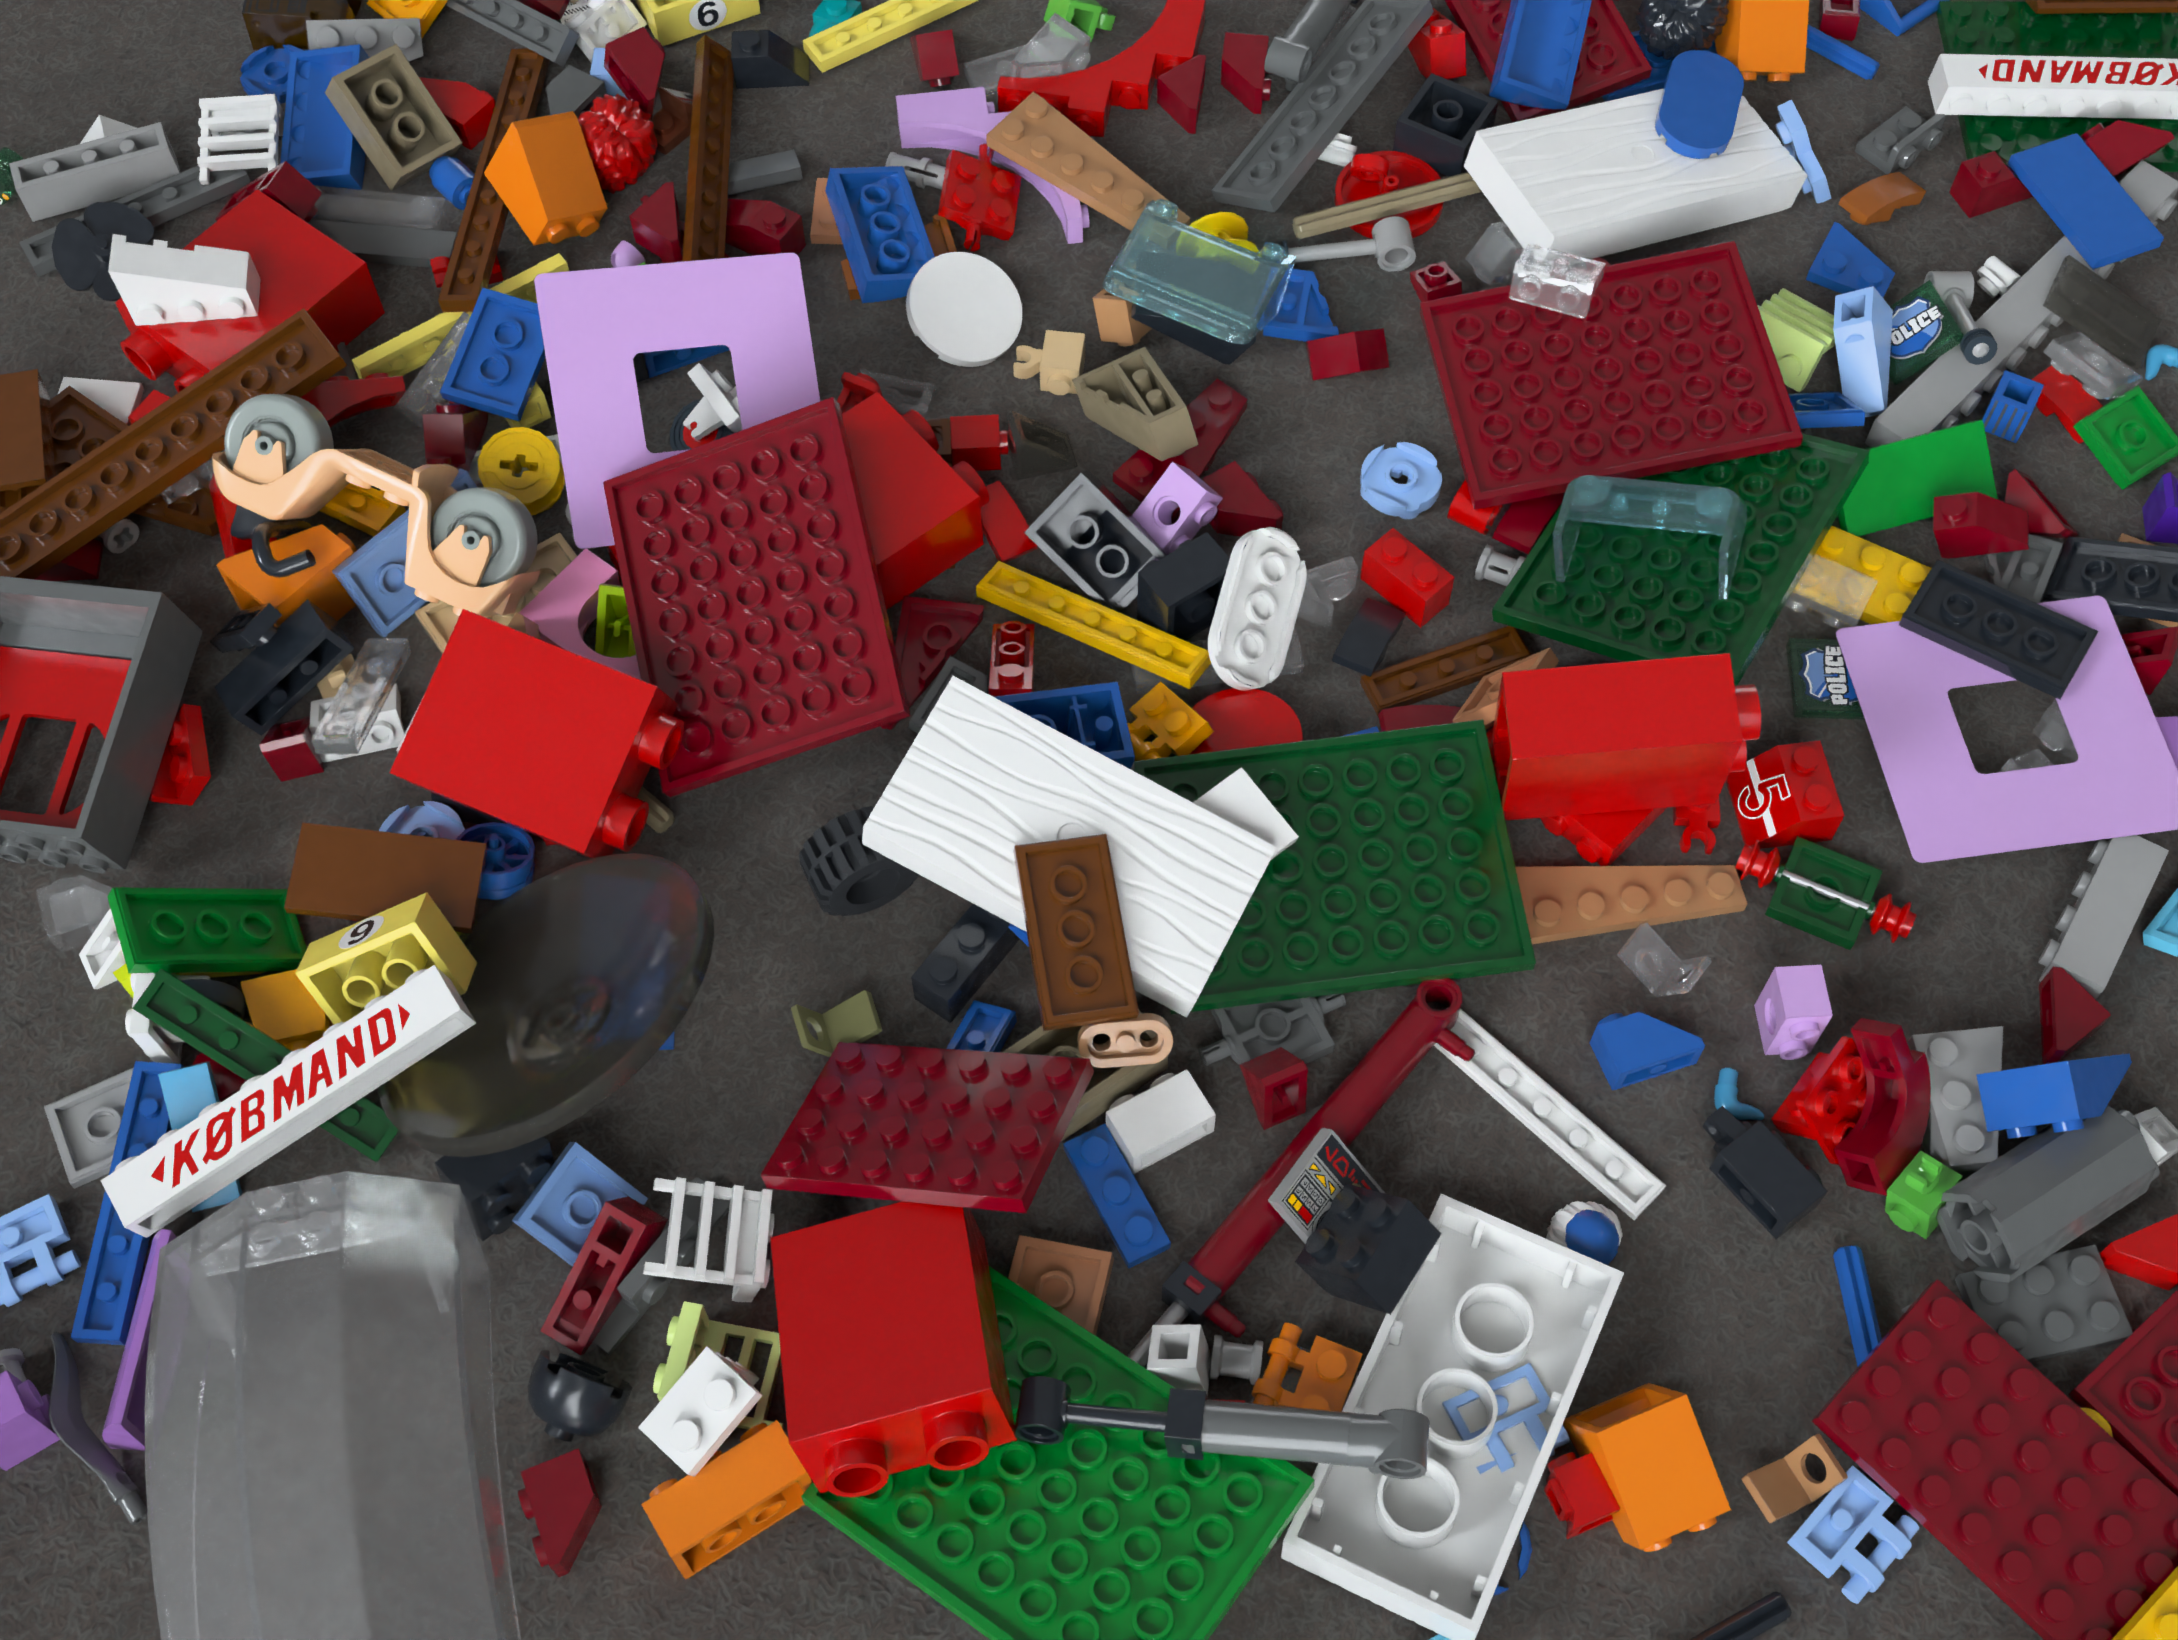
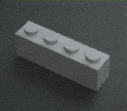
M161 122L9 163L15 189L33 222L85 208L96 202H106L128 196L181 173L175 152Z
M2138 835L2110 838L2108 840L2102 839L2096 842L2087 859L2094 866L2090 873L2082 872L2071 892L2072 895L2078 897V900L2074 907L2070 905L2065 907L2055 925V929L2062 931L2058 941L2050 939L2039 958L2038 963L2045 966L2039 979L2040 982L2053 966L2062 967L2094 999L2098 998L2106 988L2169 850Z

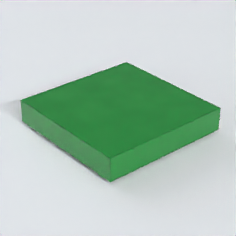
M2139 385L2086 416L2073 426L2113 481L2122 490L2178 456L2177 435Z

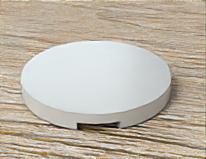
M949 252L936 256L920 268L908 289L906 311L915 336H919L933 352L938 354L939 359L947 363L963 367H977L989 364L1011 347L1020 332L1022 304L1015 285L1000 267L979 255L967 252Z

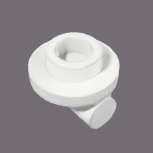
M1338 133L1318 159L1345 167L1355 156L1357 146L1351 145L1352 137Z
M1996 256L1989 257L1984 266L1977 270L1981 277L1977 284L1992 298L1998 293L2003 296L2021 278L2019 274Z

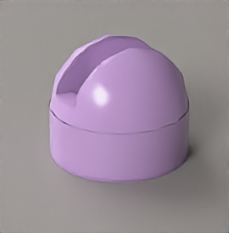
M624 240L617 245L611 254V264L613 267L637 266L645 262L643 255L633 245Z

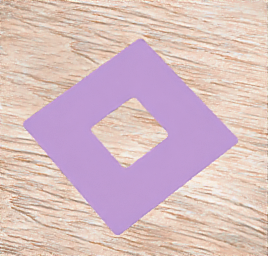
M795 253L538 274L534 279L574 542L580 549L615 545L604 491V481L688 451L651 453L647 449L633 362L636 354L716 345L727 346L731 351L742 430L820 402L800 259Z
M2089 596L2037 603L2098 631L2061 700L2056 698L2078 754V760L2074 763L1981 774L1975 770L1948 698V691L1953 688L2014 681L2016 679L1899 626L1900 621L1841 628L1836 632V637L1908 846L1915 861L1926 863L2178 830V770L2105 598Z

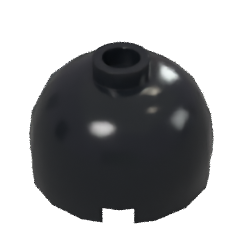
M543 1350L540 1352L531 1372L528 1383V1401L536 1416L547 1422L544 1429L547 1434L563 1441L572 1442L575 1434L593 1436L602 1433L613 1424L624 1409L633 1388L625 1380H622L619 1388L604 1382L605 1376L603 1374L608 1371L567 1354L560 1353L556 1362L551 1361L549 1350Z

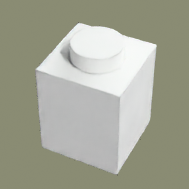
M1201 1324L1152 1325L1147 1370L1174 1388L1206 1391L1208 1396L1212 1356Z

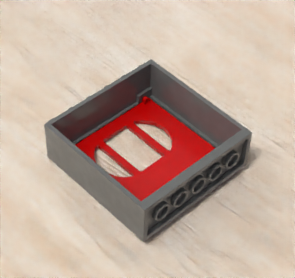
M0 576V722L9 718L0 743V795L26 720L29 717L76 722L46 813L39 815L0 810L1 858L15 863H25L27 858L38 859L39 862L55 868H65L67 863L78 864L79 867L95 873H105L107 868L126 870L203 633L162 592ZM97 726L105 741L85 801L74 810L64 814L91 730Z

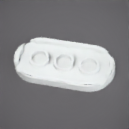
M1267 527L1253 530L1244 534L1236 542L1230 556L1208 635V653L1215 672L1227 685L1241 691L1264 687L1280 675L1286 660L1306 585L1307 570L1305 561H1300L1297 553L1300 549L1290 535L1278 528Z

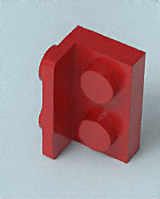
M183 704L175 716L149 800L152 802L191 806L210 780L211 773L201 706Z

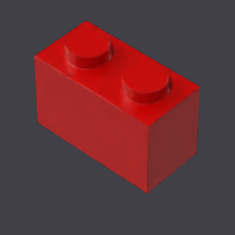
M1394 528L1390 529L1364 551L1360 575L1361 580L1398 610L1405 612V616L1420 628L1449 604L1455 578Z

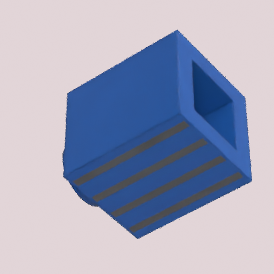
M2005 370L1982 418L1985 432L2017 443L2034 410L2044 384Z

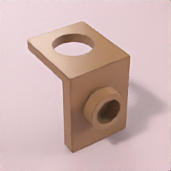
M1816 1434L1784 1458L1746 1474L1741 1480L1767 1521L1773 1523L1811 1505L1845 1481L1848 1476L1822 1436ZM1809 1453L1817 1455L1826 1467V1478L1823 1482L1813 1479L1806 1469L1805 1459Z

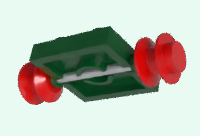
M1798 836L1785 865L1781 864L1780 867L1778 865L1781 856L1778 847L1766 853L1760 850L1758 839L1753 847L1747 844L1744 845L1735 865L1737 870L1742 871L1739 880L1742 881L1750 874L1758 878V888L1761 889L1770 884L1774 875H1776L1774 881L1777 882V885L1765 912L1766 916L1848 950H1851L1864 918L1868 920L1870 915L1869 926L1872 935H1875L1881 929L1886 930L1891 934V943H1894L1898 936L1906 939L1910 933L1917 915L1909 911L1912 902H1907L1903 907L1893 904L1891 893L1880 898L1876 906V902L1872 901L1883 872L1882 870Z

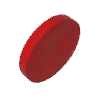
M1398 151L1371 152L1368 154L1377 155L1389 161L1388 176L1382 182L1359 180L1350 172L1351 161L1343 168L1337 178L1334 202L1335 206L1441 178L1428 163L1407 153ZM1444 202L1388 217L1397 216L1406 219L1410 225L1412 238H1415L1427 232L1435 225L1442 213ZM1384 218L1349 227L1355 232L1373 239L1372 229L1374 225Z
M1235 688L1226 689L1207 696L1192 707L1196 713L1208 722L1214 732L1189 755L1303 741L1302 727L1294 710L1284 700L1263 690L1241 691Z

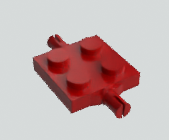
M987 144L979 146L978 159L952 149L946 161L938 216L954 221L966 229L964 247L968 250L971 246L970 251L980 249L981 235L993 236L1000 240L1009 241L1015 227L1022 176L994 166L992 160L995 150L990 147L988 149Z

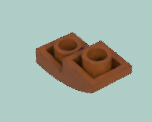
M1895 172L1877 177L1858 186L1844 195L1838 205L1850 213V218L1853 221L1862 225H1870L1871 223L1889 221L1895 209L1920 204L1926 190L1901 172Z

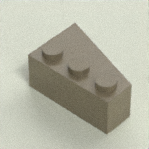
M1145 347L1072 379L1086 417L1156 459L1164 461L1168 458L1179 456L1186 450L1199 445L1187 406Z

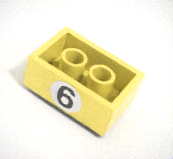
M635 0L654 37L662 46L761 14L759 0Z
M428 892L311 942L295 974L332 1023L337 1024L346 1022L362 1012L366 1004L374 998L388 995L404 985L406 979L411 974L422 969H428L433 965L451 979L459 995L465 994L477 962Z

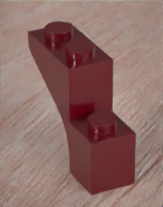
M451 401L446 404H436V411L422 414L426 464H449L458 470L463 469L469 473L472 460L487 426L488 412Z

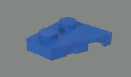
M1834 222L1807 274L1806 280L1841 294L1874 286L1884 298L1895 272L1841 224Z
M1275 266L1264 321L1263 336L1306 342L1339 335L1338 327L1333 326L1328 315L1329 307L1325 297L1319 292V283L1314 272Z

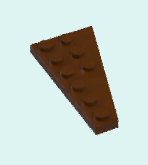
M68 386L50 400L55 476L129 427L71 386ZM192 471L132 512L212 537L219 532L209 488L210 481L196 471Z

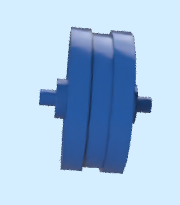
M491 822L477 824L468 828L456 838V840L487 844L488 851L479 898L491 900L511 898L524 892L532 884L535 874V846L532 837L523 829L510 824Z

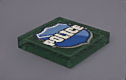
M1930 280L1890 306L1893 310L1889 367L1890 379L1895 385L1899 384L1960 344L1964 336L1963 331Z
M1789 638L1786 650L1794 717L1865 720L1838 640Z

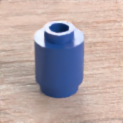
M450 156L439 157L433 162L429 170L432 185L457 209L465 210L475 173L458 158Z

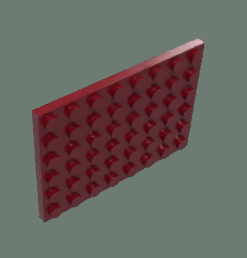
M1735 241L1420 303L1422 323L1474 510L1801 446L1803 435Z
M834 397L603 482L641 680L657 686L678 703L673 717L684 721L683 738L673 761L664 770L658 768L664 794L672 797L911 716L841 408Z

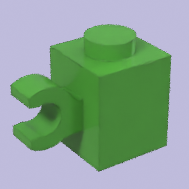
M1049 0L1043 20L1060 36L1092 42L1096 28L1111 31L1116 16L1107 14L1108 9L1101 6L1096 0Z
M1920 1150L1887 1189L1885 1212L1899 1228L1908 1232L1913 1231L1927 1239L1939 1225L1936 1218L1938 1209L1946 1205L1945 1201H1941L1943 1193L1961 1182L1963 1176Z

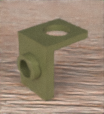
M866 990L861 991L823 1014L798 1004L791 1007L802 1047L827 1057L832 1055L839 1042L863 1043L882 1032L872 994ZM806 1020L810 1022L816 1030L818 1040H816L809 1032Z

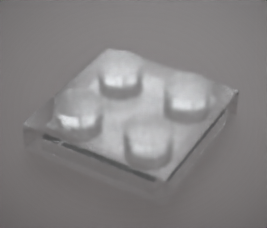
M2080 331L2053 339L2043 352L2052 359L2050 363L2056 370L2068 376L2073 374L2084 383L2082 387L2088 394L2100 400L2103 398L2109 400L2123 395L2136 387L2143 379L2142 376Z

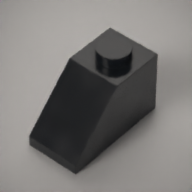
M770 30L732 31L731 60L736 89L809 86V56Z

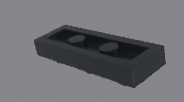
M270 603L238 611L209 642L222 653L234 650L240 652L244 648L250 650L256 644L261 647L278 631L274 623L282 614Z

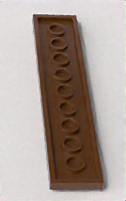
M304 308L0 513V576L24 579L37 578L210 460L213 453L223 451L225 449L224 437L227 424L236 409L245 401L263 394H288L302 397L346 367L347 364Z

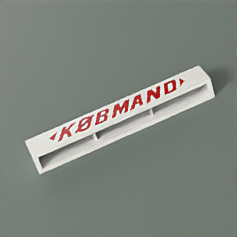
M1940 54L1928 80L1935 114L2178 119V59Z
M433 965L428 969L416 971L406 979L405 984L388 995L374 998L366 1004L362 1012L348 1021L332 1025L324 1032L322 1038L306 1048L292 1051L283 1058L280 1065L266 1074L247 1080L241 1086L240 1091L223 1102H216L205 1107L199 1113L198 1118L181 1129L165 1133L158 1139L155 1146L139 1156L123 1160L116 1166L113 1173L100 1181L124 1228L148 1238L475 1025L476 1021L451 979L440 969Z

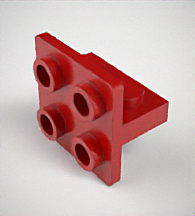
M1842 1036L1830 1054L1819 1052L1771 1119L1776 1128L1783 1133L1817 1140L1829 1163L1839 1165L1834 1148L1855 1127L1863 1111L1866 1099V1073L1853 1038Z

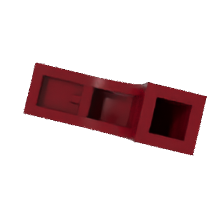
M1861 1018L1851 1028V1032L1866 1073L1867 1091L1865 1104L1855 1127L1834 1148L1847 1186L1887 1196V1189L1914 1159L1921 1146L1930 1111V1072L1925 1052L1909 1049L1901 1025Z

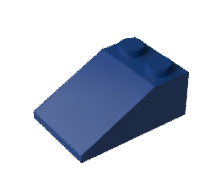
M2130 1053L1976 1074L1987 1132L2006 1129L2007 1137L2010 1139L2038 1135L2036 1125L2052 1123L2054 1133L2085 1129L2083 1119L2099 1117L2103 1114L2132 1063Z

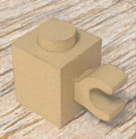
M1046 330L1043 350L1026 345L1017 346V361H1026L1027 363L1014 362V377L1028 379L1040 372L1041 391H1050L1055 395L1077 394L1072 379L1083 375L1085 363L1084 333Z

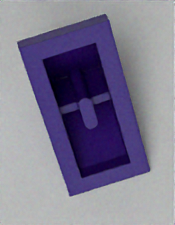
M2169 472L2162 475L2142 508L2146 541L2178 544V479Z

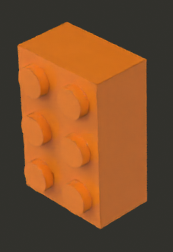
M778 1420L768 1426L766 1423H761L750 1428L740 1437L741 1443L725 1453L716 1451L695 1477L687 1475L679 1481L675 1478L667 1480L655 1487L649 1494L650 1499L641 1504L668 1554L685 1580L805 1505L801 1496L812 1484V1481L789 1445L788 1437Z

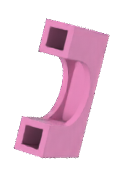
M584 549L519 613L538 624L541 640L641 680L636 655L626 658L603 656L593 651L583 641L587 628L597 618L599 585L603 583L621 586L618 571L588 549Z

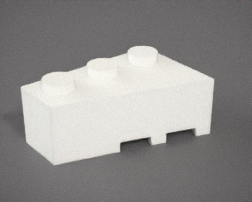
M112 234L108 272L136 326L258 316L261 279L249 252L195 245L194 251L167 248L168 241L154 240L152 246L126 242V236Z

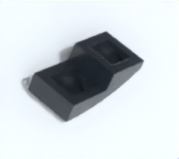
M1367 598L1346 630L1333 655L1332 661L1371 677L1383 661L1388 645L1401 628L1406 613Z

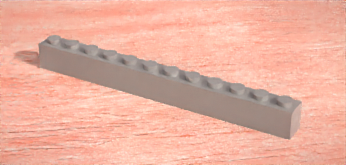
M2144 160L2139 162L2119 182L2155 227L2157 225L2156 220L2159 218L2165 221L2178 204V201L2174 199L2178 191V181ZM2064 235L1975 322L1978 328L1987 329L1993 335L1997 343L1995 356L1984 364L1975 365L1969 363L1961 351L1960 342L1963 335L1960 336L1875 419L1865 444L1869 447H1874L1957 425L1959 421L1957 417L1961 413L1966 416L1970 415L1982 398L1981 394L1984 391L1989 394L1992 393L1998 386L2003 372L2007 368L2014 371L2026 356V349L2029 346L2036 349L2049 332L2048 327L2051 324L2058 327L2069 314L2072 308L2070 305L2075 303L2079 306L2091 292L2092 284L2095 281L2099 284L2103 283L2113 270L2115 264L2112 263L2092 270Z

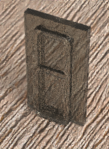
M2070 255L2064 258L2043 304L2044 307L2136 369L2142 367L2162 320Z

